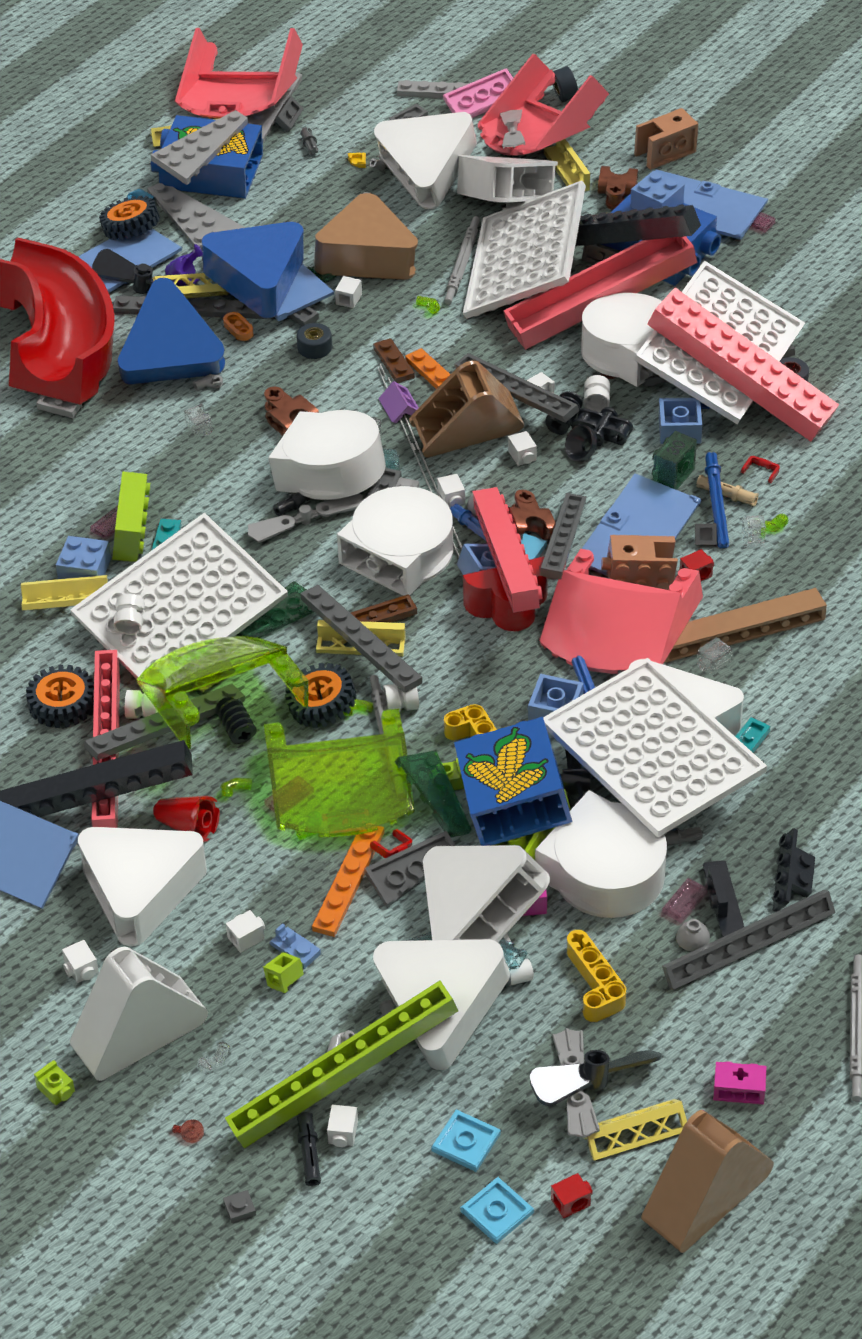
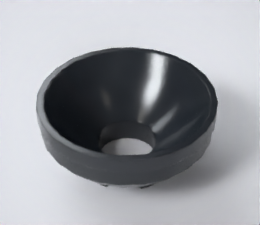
M577 425L570 430L566 437V455L575 462L588 460L597 449L596 433L589 426ZM590 440V449L586 451L585 445Z

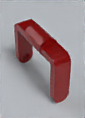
M750 456L743 465L741 473L744 474L751 463H754L758 466L774 470L768 479V483H772L779 473L780 466L772 461L757 456Z
M395 829L392 834L402 844L390 851L376 841L370 842V847L382 857L388 858L411 847L413 840L400 830Z

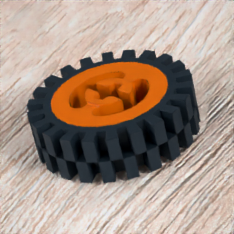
M131 196V199L128 200L127 197L122 202L118 200L116 201L117 204H110V208L106 207L100 213L101 215H99L105 236L109 239L113 238V240L118 238L124 240L125 237L131 239L132 235L137 237L139 233L145 234L147 233L146 229H153L152 226H156L160 218L155 201L148 196L144 198L143 196H138V198Z
M319 663V668L317 669L314 665L309 666L311 671L307 672L305 668L302 669V676L296 673L293 676L295 681L290 680L288 683L289 687L285 689V699L292 717L299 724L304 723V726L309 727L312 723L313 728H318L321 722L322 726L326 727L327 721L331 720L332 724L337 723L335 719L337 716L342 720L345 717L343 712L349 714L351 711L350 706L354 707V700L357 698L356 689L350 674L347 673L345 668L341 669L340 665L336 664L334 667L333 663H328L325 668L324 663ZM320 690H321V695H322V697H323L322 700H321L320 694H319V692H318V691H320Z
M58 665L59 670H54V667L51 666L48 673L43 669L40 671L41 676L35 674L33 680H30L28 683L29 687H26L28 708L33 719H38L40 724L45 722L47 727H51L52 723H54L55 728H60L61 723H64L65 727H70V721L77 725L79 724L78 718L83 721L86 720V714L91 715L93 713L92 709H94V681L92 676L88 675L86 670L82 672L80 667H76L73 671V665H68L67 669H64L63 665Z

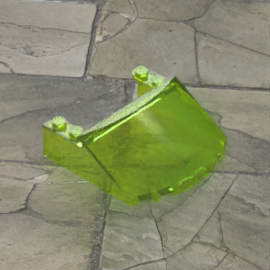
M220 637L186 645L156 660L137 678L138 685L179 741L184 740L189 749H191L190 726L199 722L200 713L186 693L270 664L303 707L308 706V679L287 654V647L257 637Z
M388 709L382 712L381 722L384 734L286 745L282 724H264L277 829L283 831L286 828L297 830L298 835L304 836L305 832L318 833V837L352 836L378 830L377 826L388 822L390 825L397 823V818L405 814L409 816L414 813L415 807L405 734L402 728L399 709Z

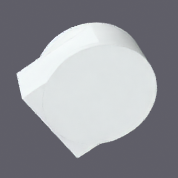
M616 293L600 297L591 302L582 314L581 354L584 361L596 371L609 376L620 377L636 387L644 383L645 379L650 376L657 375L636 362L634 358L654 331L647 323L655 308L662 301L645 294Z
M335 410L323 413L299 412L269 456L276 491L299 492L303 496L320 500L340 499L358 494L375 484L383 475L386 467L376 421L364 413L351 410Z
M391 487L371 494L358 505L353 519L337 534L339 564L403 596L411 595L423 582L443 572L452 559L453 518L449 506L438 495L417 487Z
M588 790L570 810L573 822L555 827L535 849V861L549 874L550 881L548 886L558 890L569 904L584 913L597 917L617 918L640 912L652 904L662 891L666 869V837L664 834L657 837L622 803L610 802Z

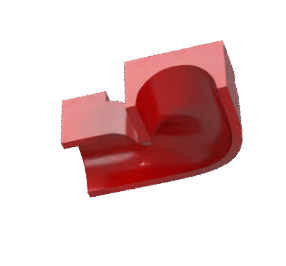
M23 238L15 239L11 260L0 259V307L15 310L23 305L29 316L32 328L11 341L9 386L80 405L98 393L99 381L106 376L110 369L115 320L110 295L98 274L89 264L73 253Z

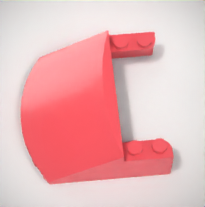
M195 28L175 102L183 109L195 115L216 119L235 110L244 116H249L275 105L297 79L295 73L303 44L295 28H290L279 72L212 71L215 57L218 54L217 47L214 43L207 42L200 28Z
M532 54L479 121L478 128L482 130L480 136L488 147L500 154L517 156L533 153L590 128L587 124L588 120L593 117L598 107L604 103L609 93L590 75L562 111L538 102L537 100H541L544 97V91L547 87L553 85L556 79L555 73L536 54ZM522 109V117L517 126V131H521L525 145L522 144L515 148L505 147L503 149L504 135L509 131L507 126L504 125L500 113Z
M580 549L568 569L564 570L562 579H558L540 638V644L544 649L548 648L554 657L566 659V663L572 665L573 658L582 656L588 671L618 674V670H627L632 662L646 658L663 664L703 598L699 571L683 568L678 571V575L669 586V590L589 575L588 569L594 561V555L590 550Z

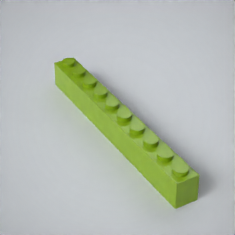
M439 980L225 1117V1120L245 1149L457 1013L459 1010L441 980Z

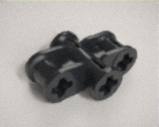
M610 407L603 408L600 413L587 408L580 409L578 418L571 424V428L577 425H586L592 428L598 438V447L604 443V440L624 445L628 434L633 431V424L627 419L619 418L617 412Z

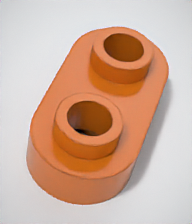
M230 312L223 317L224 327L237 340L246 341L253 337V326L240 313Z

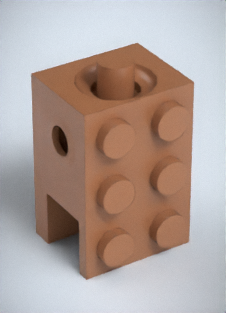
M683 108L636 125L634 155L637 157L647 153V167L652 170L695 153L699 123Z
M610 535L607 557L601 558V570H606L607 579L669 590V586L674 582L678 559L673 558L675 536Z

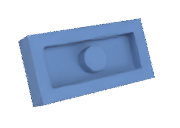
M281 924L275 930L276 937L269 942L271 946L281 953L285 952L300 958L302 968L304 969L321 955V949L289 927L285 928L284 924Z

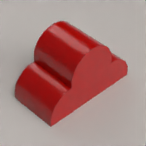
M544 557L529 560V564L533 567L534 575L537 577L538 586L542 590V599H539V605L544 603L548 596V578L540 576ZM497 568L463 575V605L468 613L478 618H492L498 627L507 631H521L532 625L535 620V609L513 613Z

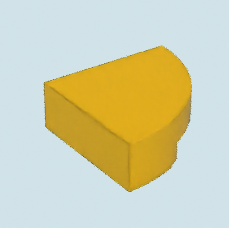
M348 153V161L353 166L366 168V153Z

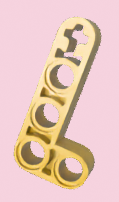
M469 705L451 711L444 716V734L449 740H459L468 736L472 737L477 734L497 730L484 708L480 705Z
M582 930L571 931L567 935V955L592 989L583 997V1016L590 1022H598L624 1009L626 1005V987L588 934Z

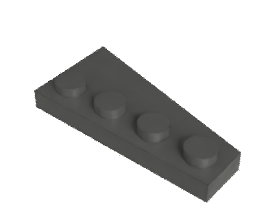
M447 831L364 868V874L386 908L390 907L425 879L423 858L431 848L436 846H456Z

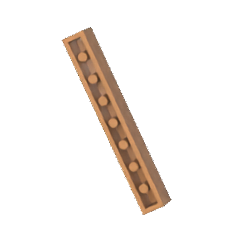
M817 588L689 621L664 663L825 620L827 605Z

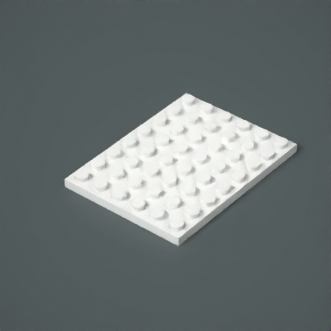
M583 181L483 217L463 315L466 319L479 316L490 310H496L498 307L507 304L510 305L515 301L529 298L537 293L546 292L551 288L563 286L569 282L586 188Z
M706 261L702 263L682 291V293L779 362L805 324V322ZM656 330L652 332L634 358L639 364L736 424L739 423L753 402L748 396Z
M203 513L70 610L71 614L107 650H117L119 662L148 691L160 692L168 686L167 681L176 674L179 677L185 673L184 669L193 662L195 665L201 662V657L208 651L213 653L218 649L221 642L229 641L288 597V591L209 516ZM122 594L138 595L145 602L142 615V630L137 634H121L113 627L114 615L117 612L115 610L116 599Z
M649 658L543 717L547 731L657 837L662 836L767 772V765Z

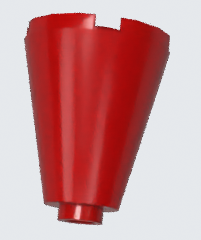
M212 796L162 798L154 805L153 814L157 821L176 831H194L199 833L203 838V842L209 840V838H206L209 833L212 832L214 834L217 830L220 810L215 806L214 802H217V800Z

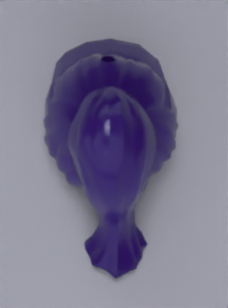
M194 244V249L191 253L171 261L165 268V276L196 274L193 261L203 256L201 247ZM195 279V281L193 282V284H196L197 282H199L200 279ZM178 280L176 283L179 286H188L183 280Z

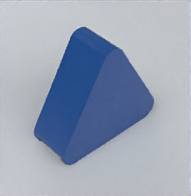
M284 222L208 233L202 238L203 272L259 316L264 318L274 317L278 314L304 260L303 227L296 222Z
M158 278L151 284L118 357L120 377L126 384H139L202 377L209 374L217 375L225 367V359L223 357L224 346L174 282L168 278Z

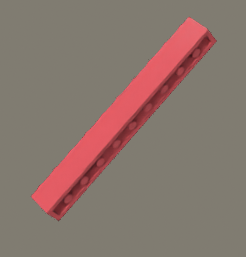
M497 487L472 491L475 513L513 613L540 608L539 599H542V590L538 586L533 567L529 564L528 554H525L524 544H521L520 535L517 534L516 525L513 524L512 515L509 514L504 495H500Z
M117 650L95 651L93 737L119 728L120 666ZM119 752L98 761L93 757V765L119 758ZM118 796L92 803L93 827L118 828Z

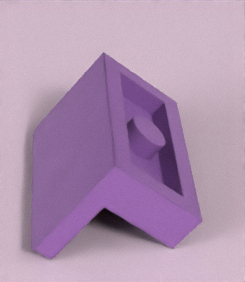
M394 381L379 397V401L393 423H397L405 413L412 416L419 408L409 390Z

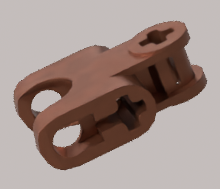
M601 166L598 194H607L605 204L608 209L614 210L625 199V196L631 194V189L637 184L638 169L629 168L624 174H615L611 172L610 166Z
M276 386L269 387L264 392V397L267 400L265 403V410L267 411L265 415L266 420L282 436L286 433L299 412L319 413L318 409L300 394L291 398L282 388Z
M527 490L516 491L514 495L516 503L508 507L521 540H523L525 531L535 532L543 540H550L556 525L550 509L539 508L535 495Z

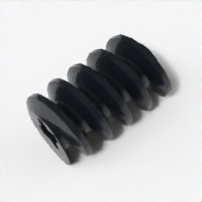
M566 391L559 395L577 404L579 410L582 408L583 400L578 394ZM578 412L566 423L547 415L545 419L546 426L552 433L564 435L567 433Z
M224 697L216 704L215 712L232 743L241 744L255 736L257 728L241 700L234 699L233 697Z

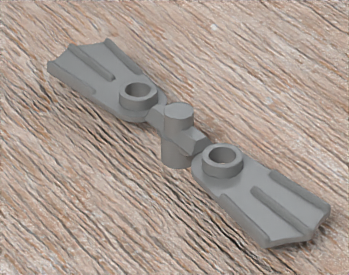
M522 109L500 113L502 121L509 131L504 135L503 149L505 147L515 148L522 144L525 145L521 131H517V126L522 117Z
M358 493L345 498L325 500L316 506V510H311L309 505H302L299 508L300 513L295 517L283 515L249 524L248 537H251L257 543H261L284 531L290 530L294 527L295 523L308 525L311 519L319 515L328 517L333 514L354 510L362 502V495Z
M566 1028V1030L552 1035L561 1065L584 1063L582 1030L574 1031ZM581 1090L567 1099V1129L569 1136L586 1138L591 1134L599 1132L600 1128L590 1097Z

